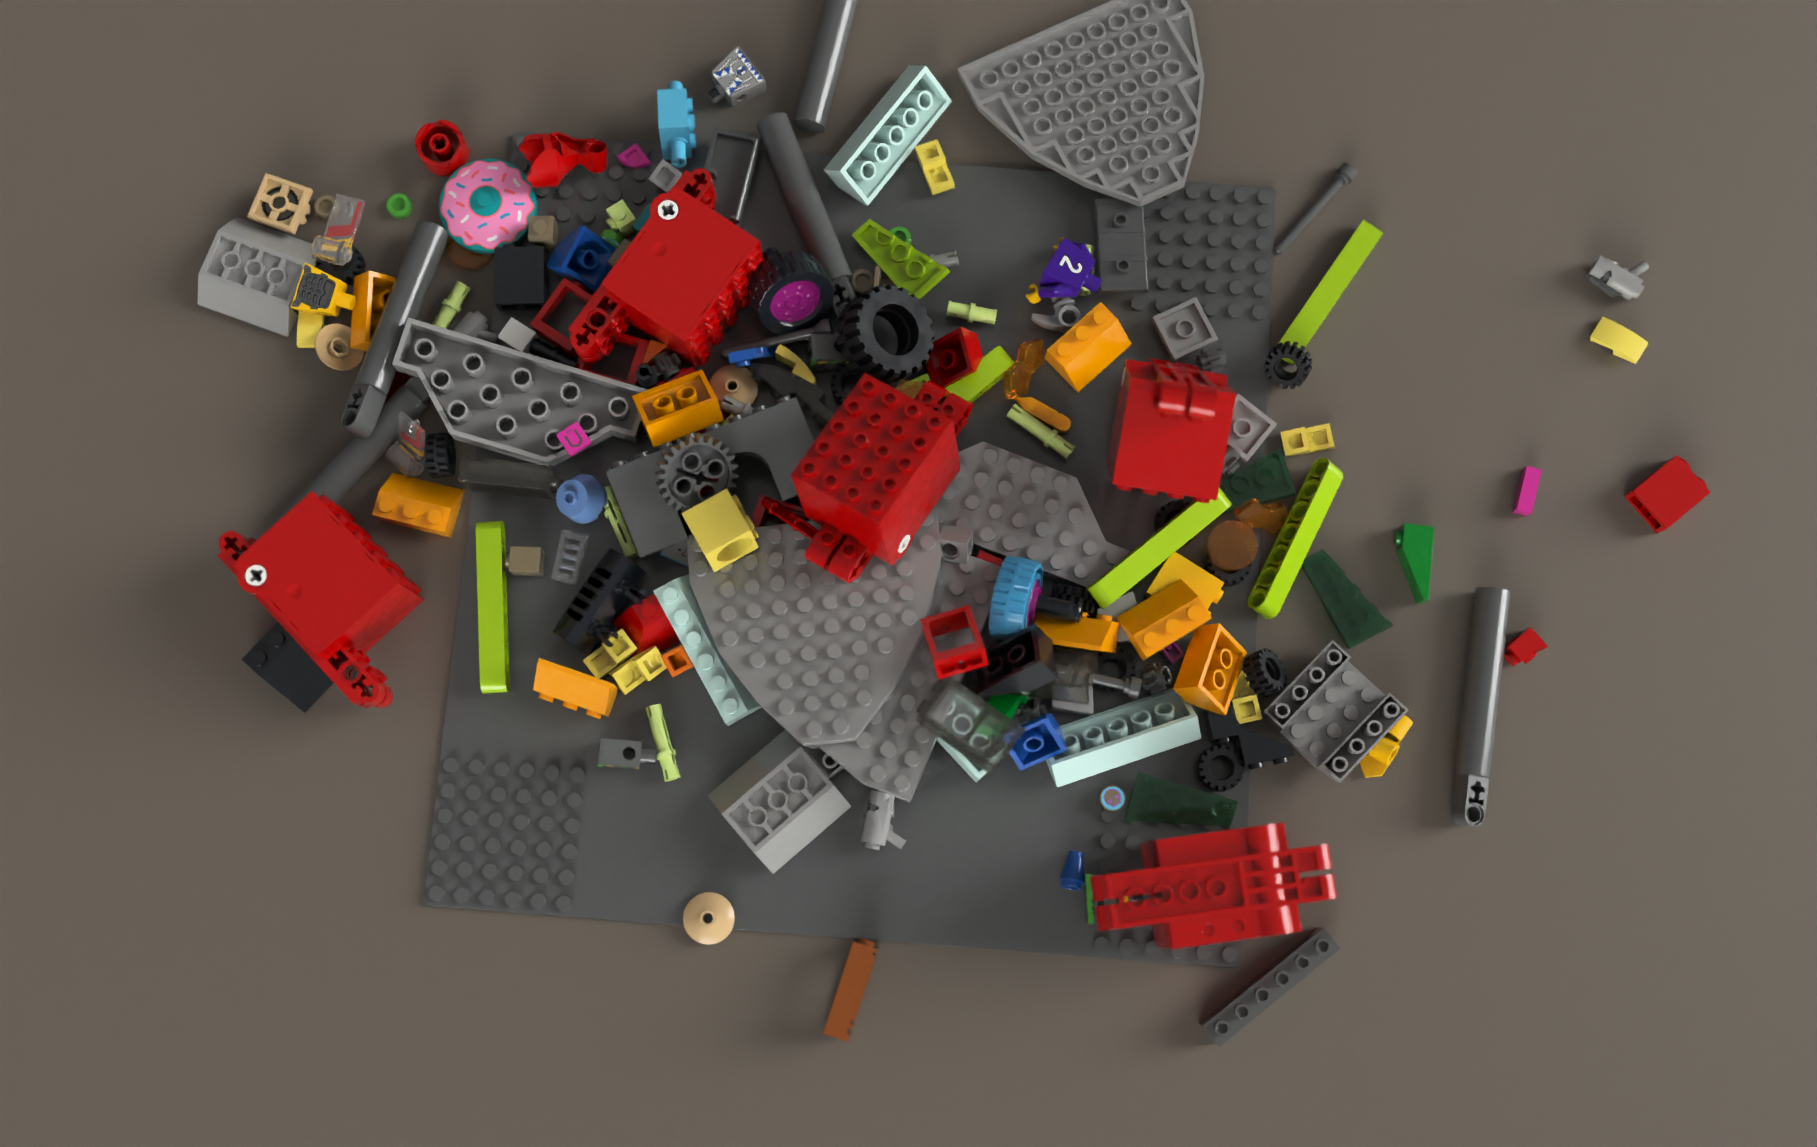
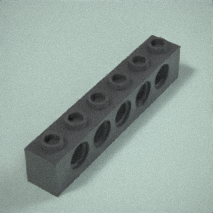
M1316 927L1198 1024L1212 1042L1220 1047L1336 953L1340 947L1324 928Z

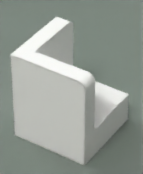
M512 317L498 335L500 340L515 350L531 354L529 349L534 339L538 338L540 340L536 332Z

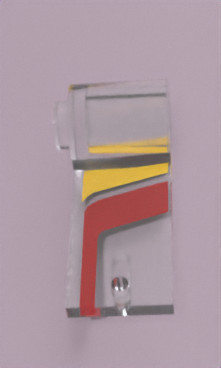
M337 194L324 235H317L313 241L311 249L313 259L344 266L346 262H350L352 258V245L366 205L365 200Z
M402 411L399 414V440L388 449L385 459L407 478L417 477L425 468L423 465L425 461V430L420 427L418 419L413 421Z

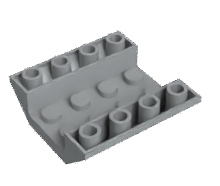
M235 217L217 231L199 271L197 304L289 337L298 318V315L292 310L291 304L304 264L308 263L318 268L317 258H321L319 253L323 247Z
M1332 640L1263 713L1278 734L1309 763L1340 783L1409 709L1391 693L1387 695L1382 693L1348 661L1351 656Z
M786 729L707 795L749 848L773 874L852 807Z

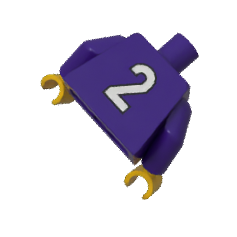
M1065 237L1059 239L1060 245L1053 246L1055 254L1042 273L1039 289L1035 284H1031L1028 288L1032 293L1026 294L1030 303H1038L1042 298H1077L1083 287L1094 293L1098 291L1103 280L1091 274L1096 261L1085 244L1071 242Z

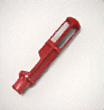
M767 496L763 498L761 504L768 509L770 514L776 515L792 526L793 530L799 531L813 540L819 531L818 529L806 522L803 517L797 516L783 507L778 500L773 501Z

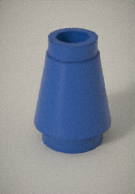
M1078 851L1068 852L1059 878L1062 888L1079 891L1082 885L1085 884L1084 853Z

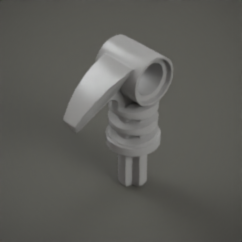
M1053 297L1051 300L1056 303L1053 306L1055 314L1048 316L1032 313L1031 320L1048 330L1066 333L1080 321L1081 315L1080 311L1074 306L1075 300L1070 299L1071 297ZM1071 316L1075 322L1067 324L1063 321L1062 317Z

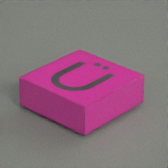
M578 422L556 434L570 457L592 444Z

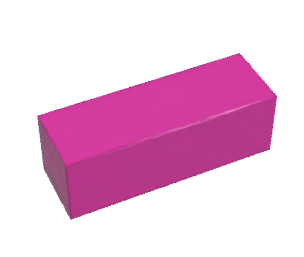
M1530 466L1522 469L1512 513L1523 516L1532 514L1541 477V469Z

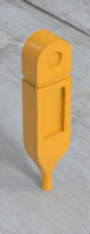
M1010 395V398L1016 400L1023 410L1045 425L1052 427L1060 433H1065L1069 430L1071 421L1067 416L1032 397Z

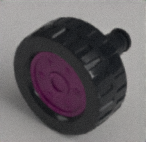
M776 248L765 249L762 252L764 263L755 271L748 286V299L758 320L767 330L781 335L815 326L826 316L834 299V287L826 270L817 258L808 253L789 251L780 254Z

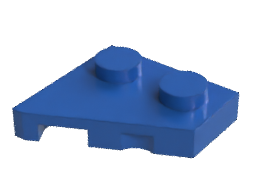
M776 346L771 348H751L728 353L729 362L731 365H736L737 369L751 366V361L776 356Z

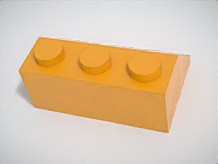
M370 270L354 277L353 295L356 296V304L352 310L350 348L367 351L396 277Z
M1100 302L1047 349L1045 359L1079 393L1132 344L1118 319Z
M702 369L632 395L653 448L724 421L718 399Z
M392 473L378 492L372 515L383 522L451 538L465 491Z
M1179 579L1119 615L1116 619L1120 622L1125 634L1142 661L1204 625L1212 617L1197 594L1182 579Z
M1083 612L1081 621L1075 623L1073 620L1066 621L1038 615L1034 622L1052 640V644L1103 652H1116L1120 622H1113L1112 616L1097 614V618L1092 619L1087 618L1088 613Z
M1220 623L1200 626L1193 631L1173 689L1188 704L1219 715H1226L1247 651Z
M541 658L537 662L533 690L540 693L538 698L552 703L554 698L564 701L562 706L577 711L578 707L587 709V715L601 719L602 715L609 717L619 691L618 687L610 682Z

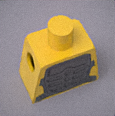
M305 263L291 308L303 313L337 317L341 307L353 310L356 304V296L346 293L348 284Z

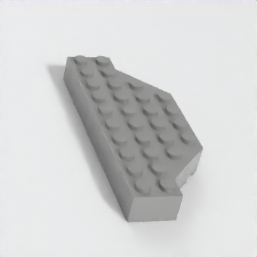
M409 317L406 321L392 365L399 372L421 379L449 434L454 440L548 468L571 458L556 434L575 422L580 424L592 444L577 454L612 436L637 443L643 423L632 395L647 389Z
M986 442L978 443L958 452L960 471L935 505L938 509L940 531L943 525L973 529V549L977 551L982 550L1002 560L1008 556H1016L1038 561L1043 566L1044 577L1065 585L1087 589L1094 581L1129 554V550L1106 542L1077 477Z

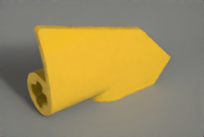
M1404 715L1359 762L1365 778L1380 777L1389 767L1399 750V743L1413 724L1412 720Z

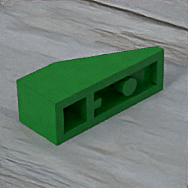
M1404 523L1398 530H1395L1393 543L1397 545L1396 553L1416 603L1423 604L1429 600L1434 527Z

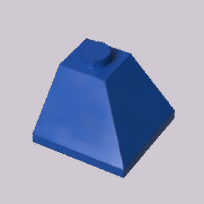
M580 225L556 246L546 266L570 282L574 279L581 283L585 289L595 293L611 269L607 261L616 248L584 225Z
M1052 713L1040 716L999 735L1020 771L1067 751L1062 730Z

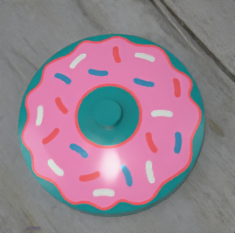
M479 159L457 169L446 181L439 200L440 218L451 238L463 248L481 254H495V247H502L504 244L518 245L528 235L529 216H537L538 211L537 196L532 184L527 181L526 175L515 165L499 159Z

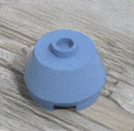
M578 474L560 485L556 494V502L559 510L569 519L579 524H586L599 518L598 515L601 513L603 506L606 507L607 492L605 487L601 486L593 476Z

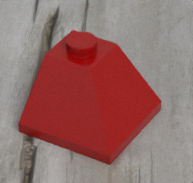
M959 327L932 342L934 344L933 352L928 354L930 359L926 364L930 381L946 388L974 373L983 357L978 335L963 327Z
M655 594L643 599L641 604L632 605L613 621L617 630L623 629L637 647V650L631 655L632 657L653 646H656L659 652L662 653L681 642Z

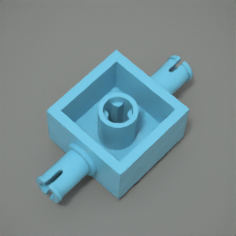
M671 81L668 83V89L657 90L659 135L663 159H671L673 167L681 168L687 164L686 158H692V148H696L695 133H691L695 129L694 114H689L693 113L692 98H687V90L683 88L681 82Z

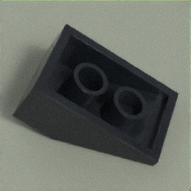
M279 622L241 659L256 674L304 713L334 683Z
M1035 623L986 649L989 665L972 670L974 691L977 698L1035 690L1058 678L1052 640Z

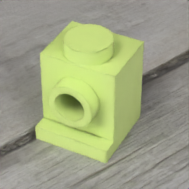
M623 199L606 209L609 216L606 223L611 230L619 233L623 238L634 232L632 226L635 224L636 218Z

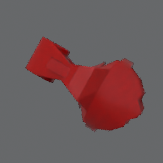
M556 131L554 133L530 134L524 137V141L519 144L520 151L525 154V158L532 164L531 169L526 174L527 181L532 184V187L538 189L558 187L562 179L577 164L583 165L593 173H600L607 169V145L601 140L576 139Z

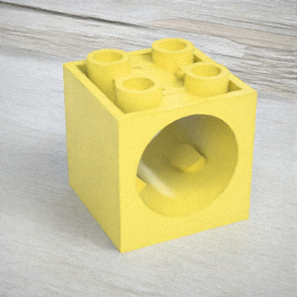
M727 489L681 513L714 572L759 548L755 540L759 536L752 521L746 515L737 495L731 496Z

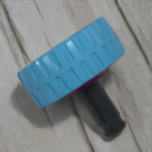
M1008 556L1000 567L993 590L989 613V633L993 638L1005 640L1033 625L1037 615L1066 621L1073 620L1075 623H1079L1084 606L1082 603L1077 604L1070 600L1042 595V564L1027 558Z

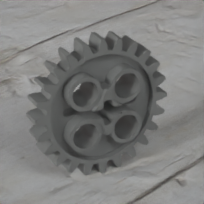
M700 433L696 434L695 440L689 434H686V442L677 438L678 446L674 447L669 444L668 447L671 452L669 454L662 452L661 455L665 458V461L657 462V465L662 468L661 471L655 472V475L661 479L656 482L658 488H662L659 494L662 497H666L664 501L668 505L673 504L672 508L675 511L681 509L682 512H685L725 489L728 490L729 487L734 488L737 486L731 481L739 477L735 471H732L738 467V464L732 461L735 458L734 454L728 452L730 448L726 444L721 445L722 441L718 438L713 441V437L709 434L705 436L704 440ZM694 455L691 463L684 464L687 456ZM717 461L716 468L708 470L710 463ZM677 468H682V469H685L686 471L691 472V473H693V474H699V473L701 472L705 477H708V478H718V479H717V481H711V480H709V479H707V478H705V477H702V476H700V475H695V477H693V476H692L690 473H688V472H685V471H684V472H683V471H676V469H677ZM686 479L684 486L676 488L678 481ZM709 485V490L704 494H700L702 487Z

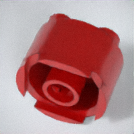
M438 120V122L431 124L429 122L419 129L415 137L418 156L426 168L435 175L450 177L457 169L468 163L470 157L468 143L459 128L450 121Z

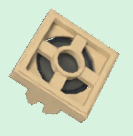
M265 173L247 217L250 220L295 235L299 224H306L305 215H310L311 213L308 203L313 190Z

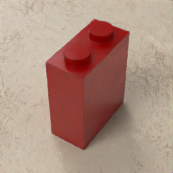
M1676 455L1658 467L1624 497L1658 534L1668 529L1711 492L1707 489L1704 480L1697 477L1690 470L1688 462Z

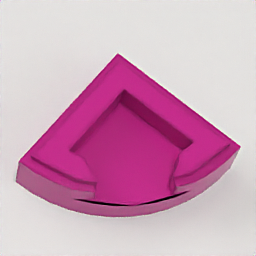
M637 143L617 155L618 160L630 168L638 169L651 165L650 160Z

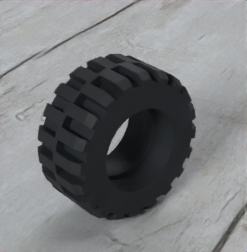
M895 285L875 286L849 301L845 305V309L841 311L839 315L841 322L836 327V333H839V337L836 338L837 345L842 348V352H840L842 358H846L849 362L847 366L851 371L856 370L858 377L861 378L866 373L888 385L917 373L929 361L930 356L928 354L932 353L934 348L931 340L935 339L934 330H931V325H933L931 317L928 318L926 307L918 303L919 299L914 294L910 296L908 290L902 287L897 289ZM875 315L883 317L893 326L898 338L896 355L886 352L877 343L873 333Z

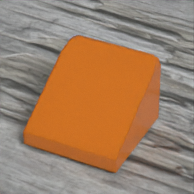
M650 340L643 364H648L650 367L655 365L653 362L654 357L664 351L670 352L668 346Z
M682 644L660 655L672 678L694 667Z

